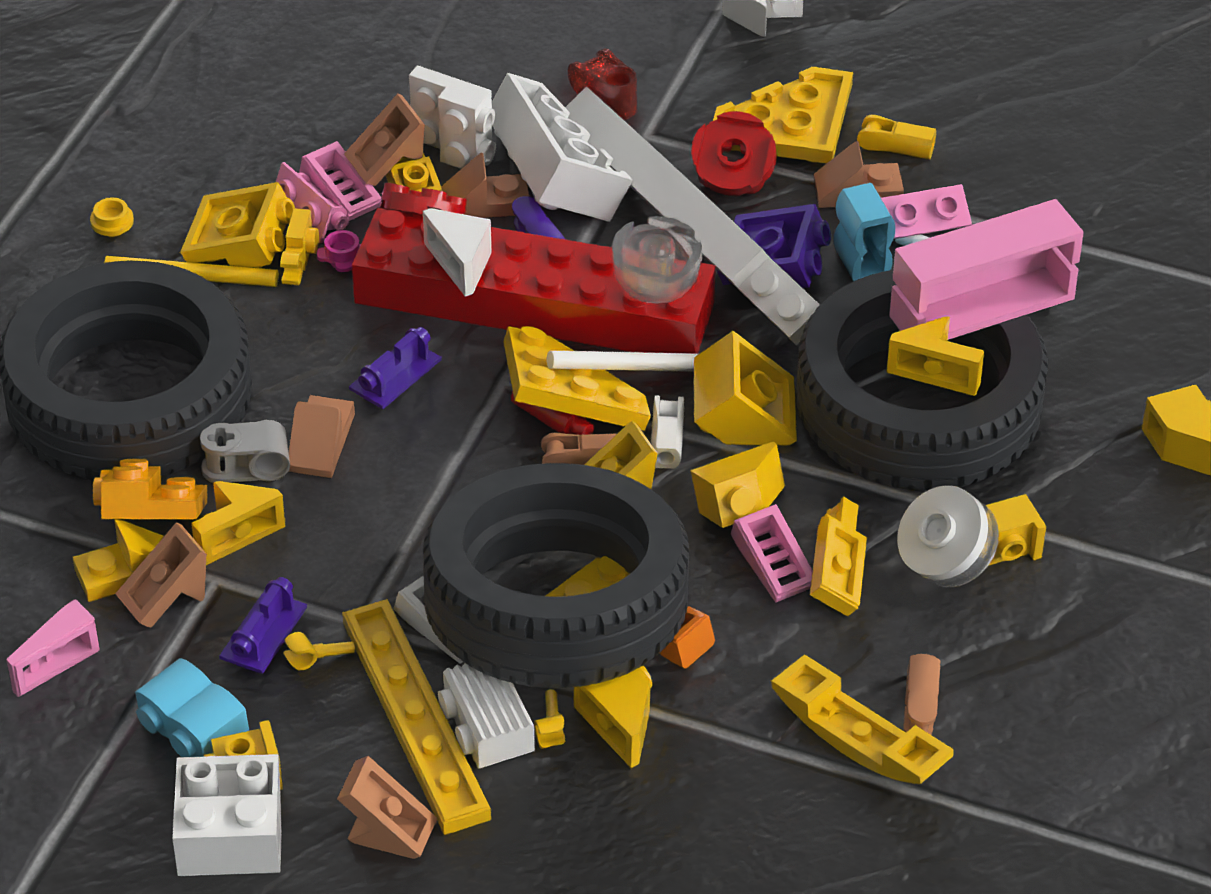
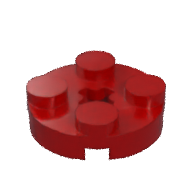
M730 111L717 115L716 120L711 121L707 126L704 124L695 134L691 148L693 166L700 183L717 193L730 196L759 192L763 188L764 182L773 173L777 159L775 140L769 130L764 127V123L752 114L739 111ZM733 145L740 146L741 153L745 154V156L735 162L728 161V157L722 155L723 152L731 151Z
M385 183L379 208L423 215L424 210L432 208L465 215L467 199L449 196L446 192L422 188L420 192L410 190V187Z

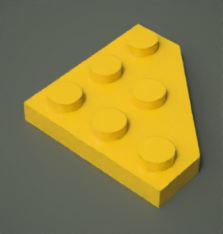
M818 67L808 68L799 72V79L785 85L777 81L751 92V99L743 103L734 105L730 101L718 106L713 121L717 119V115L730 111L752 114L764 123V127L772 134L776 144L777 156L828 163L834 158L852 88L853 72ZM733 145L731 150L740 151V146Z
M508 326L503 343L515 401L621 426H626L633 421L642 431L646 430L651 414L646 396L606 370L549 369L547 366V354L549 351L574 350L553 337L546 335L540 329L525 326L521 329Z

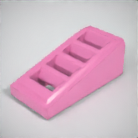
M336 141L302 156L299 173L308 175L310 181L325 194L324 197L326 199H331L336 205L344 207L347 210V217L350 221L377 209V207L379 208L381 196L372 185L364 182L344 155L346 151ZM330 170L334 171V173L330 175L326 174V172ZM340 179H343V180H344V182L339 183V184H337V185H335V184L333 183V182L338 181V180H340ZM350 188H353V189L355 190V191H353V192H351V193H348V194H346V195H343V194L341 193V192H343V191H345V190H348V189H350ZM360 197L364 199V201L353 206L349 203Z
M776 504L734 521L731 536L775 603L811 588L813 570ZM768 532L771 535V538L761 542H757L755 539ZM778 546L781 550L765 556L763 551ZM785 559L790 563L774 571L770 566ZM795 572L801 578L783 586L778 581V579Z
M76 599L61 608L6 659L12 690L17 697L22 696L100 650L95 619ZM29 665V667L23 672V668Z

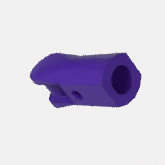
M522 196L513 201L512 211L516 216L514 227L518 232L565 239L551 220L546 217V214L534 198Z

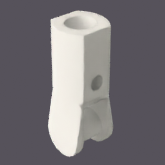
M655 395L651 445L658 454L655 468L675 469L680 464L684 397L678 396V401L660 400V396Z

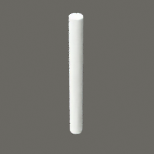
M549 351L547 354V366L549 369L694 371V357L698 354Z

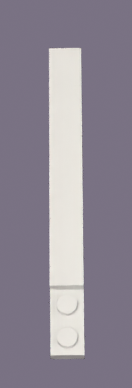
M585 87L565 108L570 112L568 119L583 126L591 135L587 141L588 144L597 151L604 149L614 159L610 167L616 172H619V170L625 171L633 179L630 187L712 265H716V269L797 345L803 335V329L808 319L820 304L679 170L588 87Z

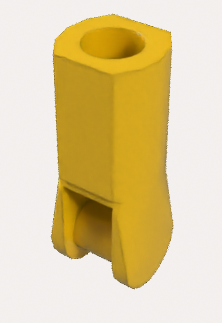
M868 115L863 120L862 130L858 133L857 141L859 146L866 150L892 152L930 160L935 145L936 129L896 122L878 115Z

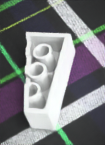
M507 73L492 100V109L495 111V119L492 126L495 129L496 136L501 139L507 149L508 156L515 162L521 172L522 179L527 182L535 195L536 202L550 210L562 208L610 222L633 179L625 171L619 170V172H616L610 167L614 159L604 149L597 151L588 144L587 141L591 136L583 126L568 119L570 112L543 83Z

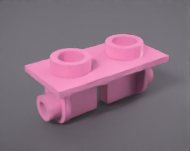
M285 162L281 163L276 182H279L285 195L292 200L295 208L311 210L312 228H318L319 243L324 242L327 230H343L349 223L347 210L342 206L336 205L331 199H326L324 197L325 194L310 181L308 175L295 172Z
M962 184L881 198L895 222L894 239L972 225Z

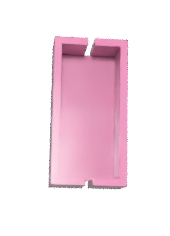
M1053 199L896 248L893 268V281L896 285L892 286L890 318L899 330L902 331L948 316L950 317L949 340L1074 300L1078 277V268L1075 264L1080 262L1083 230L1058 200Z

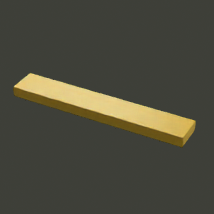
M388 599L342 612L344 627L351 641L354 642L355 650L427 801L437 817L443 834L446 835L490 821L491 808Z

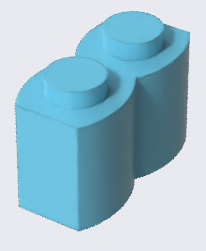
M872 183L842 189L836 202V215L840 223L835 230L833 243L852 280L855 281L872 274L891 270L893 258L889 246L895 236V222Z
M182 658L176 660L135 691L138 703L136 714L141 724L149 732L156 733L158 731L163 736L169 738L172 747L181 757H204L205 754L212 753L211 739L249 731L246 709L238 699L223 687L212 683L201 670Z

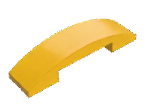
M805 654L771 681L772 689L782 701L818 736L850 759L883 776L906 783L921 784L953 757V749L918 726L915 725L909 731L904 732L841 691V677Z

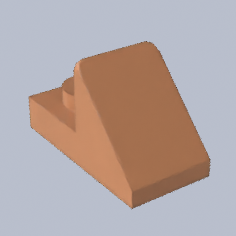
M397 94L344 155L366 184L376 186L402 156L412 159L422 158L425 124L405 98Z
M859 142L852 143L814 173V185L819 208L836 207L837 198L842 189L867 183L873 184L881 198L904 194L898 163L863 165Z
M483 153L478 154L442 185V191L446 192L447 195L467 199L465 215L479 218L515 216L512 211L513 201L522 196H529L527 182L522 179L521 174L486 177Z
M310 395L308 402H297L289 446L290 468L288 472L332 478L355 415L354 401Z
M176 522L115 594L140 624L151 628L181 592L199 601L204 600L207 554L187 530Z
M369 756L354 762L337 798L357 816L348 836L349 841L354 844L412 859L421 856L437 821V817Z

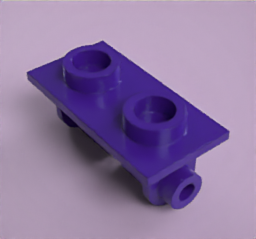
M418 327L417 329L410 328L406 331L405 336L394 345V349L391 352L386 351L371 365H365L361 369V375L349 386V390L384 409L441 361V356L428 350V342L431 340L428 331L423 327Z
M278 577L276 580L268 582L257 602L239 628L232 634L230 641L219 655L221 660L261 674L264 673L284 643L285 638L290 634L307 609V604L293 599V585L288 579Z

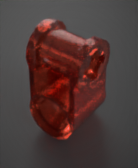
M604 48L599 50L594 58L583 63L575 61L569 64L567 69L568 79L577 94L585 87H588L623 120L629 119L636 114V72L620 61L611 50Z

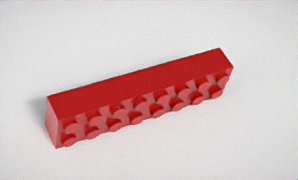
M378 207L352 263L354 302L357 304L507 330L508 326L518 329L530 326L542 330L546 335L555 339L629 352L698 354L715 298L716 265L491 227L492 253L474 293L465 297L424 244L423 215Z

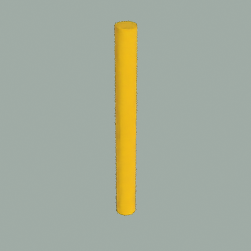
M106 256L104 263L127 260L160 262L186 269L210 282L277 287L279 278L278 270L117 256Z

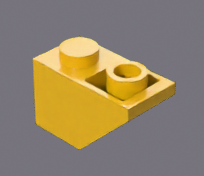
M1197 385L1147 397L1142 431L1163 461L1211 476V401L1205 398Z

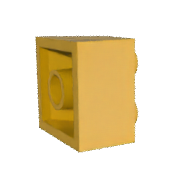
M732 331L694 357V422L697 423L701 430L712 434L726 445H764L772 441L777 445H791L797 441L794 376Z

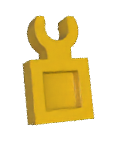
M294 208L285 237L286 249L282 253L280 267L284 268L282 284L300 285L303 270H306L310 253L316 254L319 230L318 228H312L311 210Z

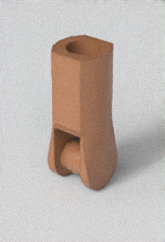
M550 433L544 436L541 441L542 450L545 452L542 464L566 463L584 465L617 434L574 435Z
M928 654L910 656L906 679L904 732L909 731L916 725L932 735L933 725L937 716L941 662L935 656Z

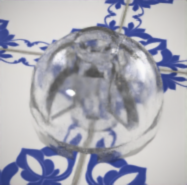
M654 216L648 217V224L634 227V221L625 224L615 234L612 244V263L616 280L631 297L642 302L654 304L672 302L683 297L697 281L702 262L701 241L698 242L695 239V231L689 225L674 218Z

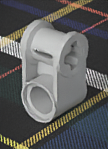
M262 420L233 424L216 423L201 432L200 444L205 451L201 472L203 477L209 482L273 481L285 476L289 471L290 459L285 427L279 422ZM219 436L223 437V446H218ZM220 461H225L224 471L220 470Z

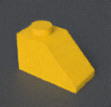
M773 441L690 470L699 513L722 528L734 524L736 519L769 507L785 487L777 444Z
M644 666L608 681L574 687V708L630 768L637 766L640 762L650 713L652 679Z

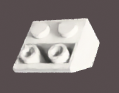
M279 754L177 758L172 839L178 876L280 873L281 804Z

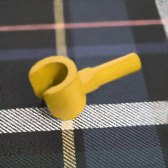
M294 632L285 638V643L290 650L283 652L295 669L306 670L316 662L317 658L355 653V645L353 641L312 645L304 633Z
M553 689L545 692L546 718L534 720L535 734L541 749L565 743L563 732L564 717L558 712L557 692Z

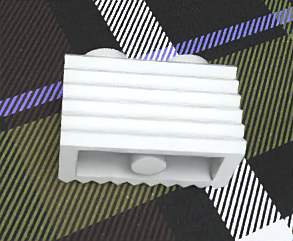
M466 663L462 667L456 665L453 669L447 668L443 672L444 690L438 691L440 707L446 719H455L457 741L464 755L472 754L477 768L486 767L535 751L534 725L513 683L486 675Z

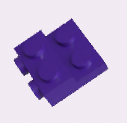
M816 204L736 215L734 223L802 288L810 287L812 277L821 274L822 258L820 250L821 247L830 245L831 231L828 222L822 220ZM718 270L717 273H718V275H719V277H720V279H721L723 285L732 284V283Z

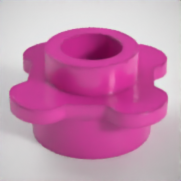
M338 230L330 233L325 238V247L317 250V259L320 262L330 263L339 272L352 270V263L361 245L359 244V238L356 234L347 230Z

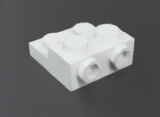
M417 65L409 74L410 106L425 124L424 143L440 149V162L462 169L478 154L483 153L484 163L486 166L489 165L496 150V144L492 138L495 111L492 109L491 90Z

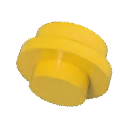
M105 198L95 204L90 216L92 229L96 233L115 237L127 232L132 227L134 218L132 210L125 201L119 198Z

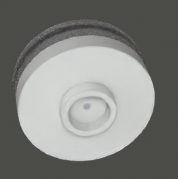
M939 486L921 494L907 508L899 525L897 543L903 561L913 571L938 586L957 587L977 578L990 564L997 549L999 530L994 514L981 501L959 487Z

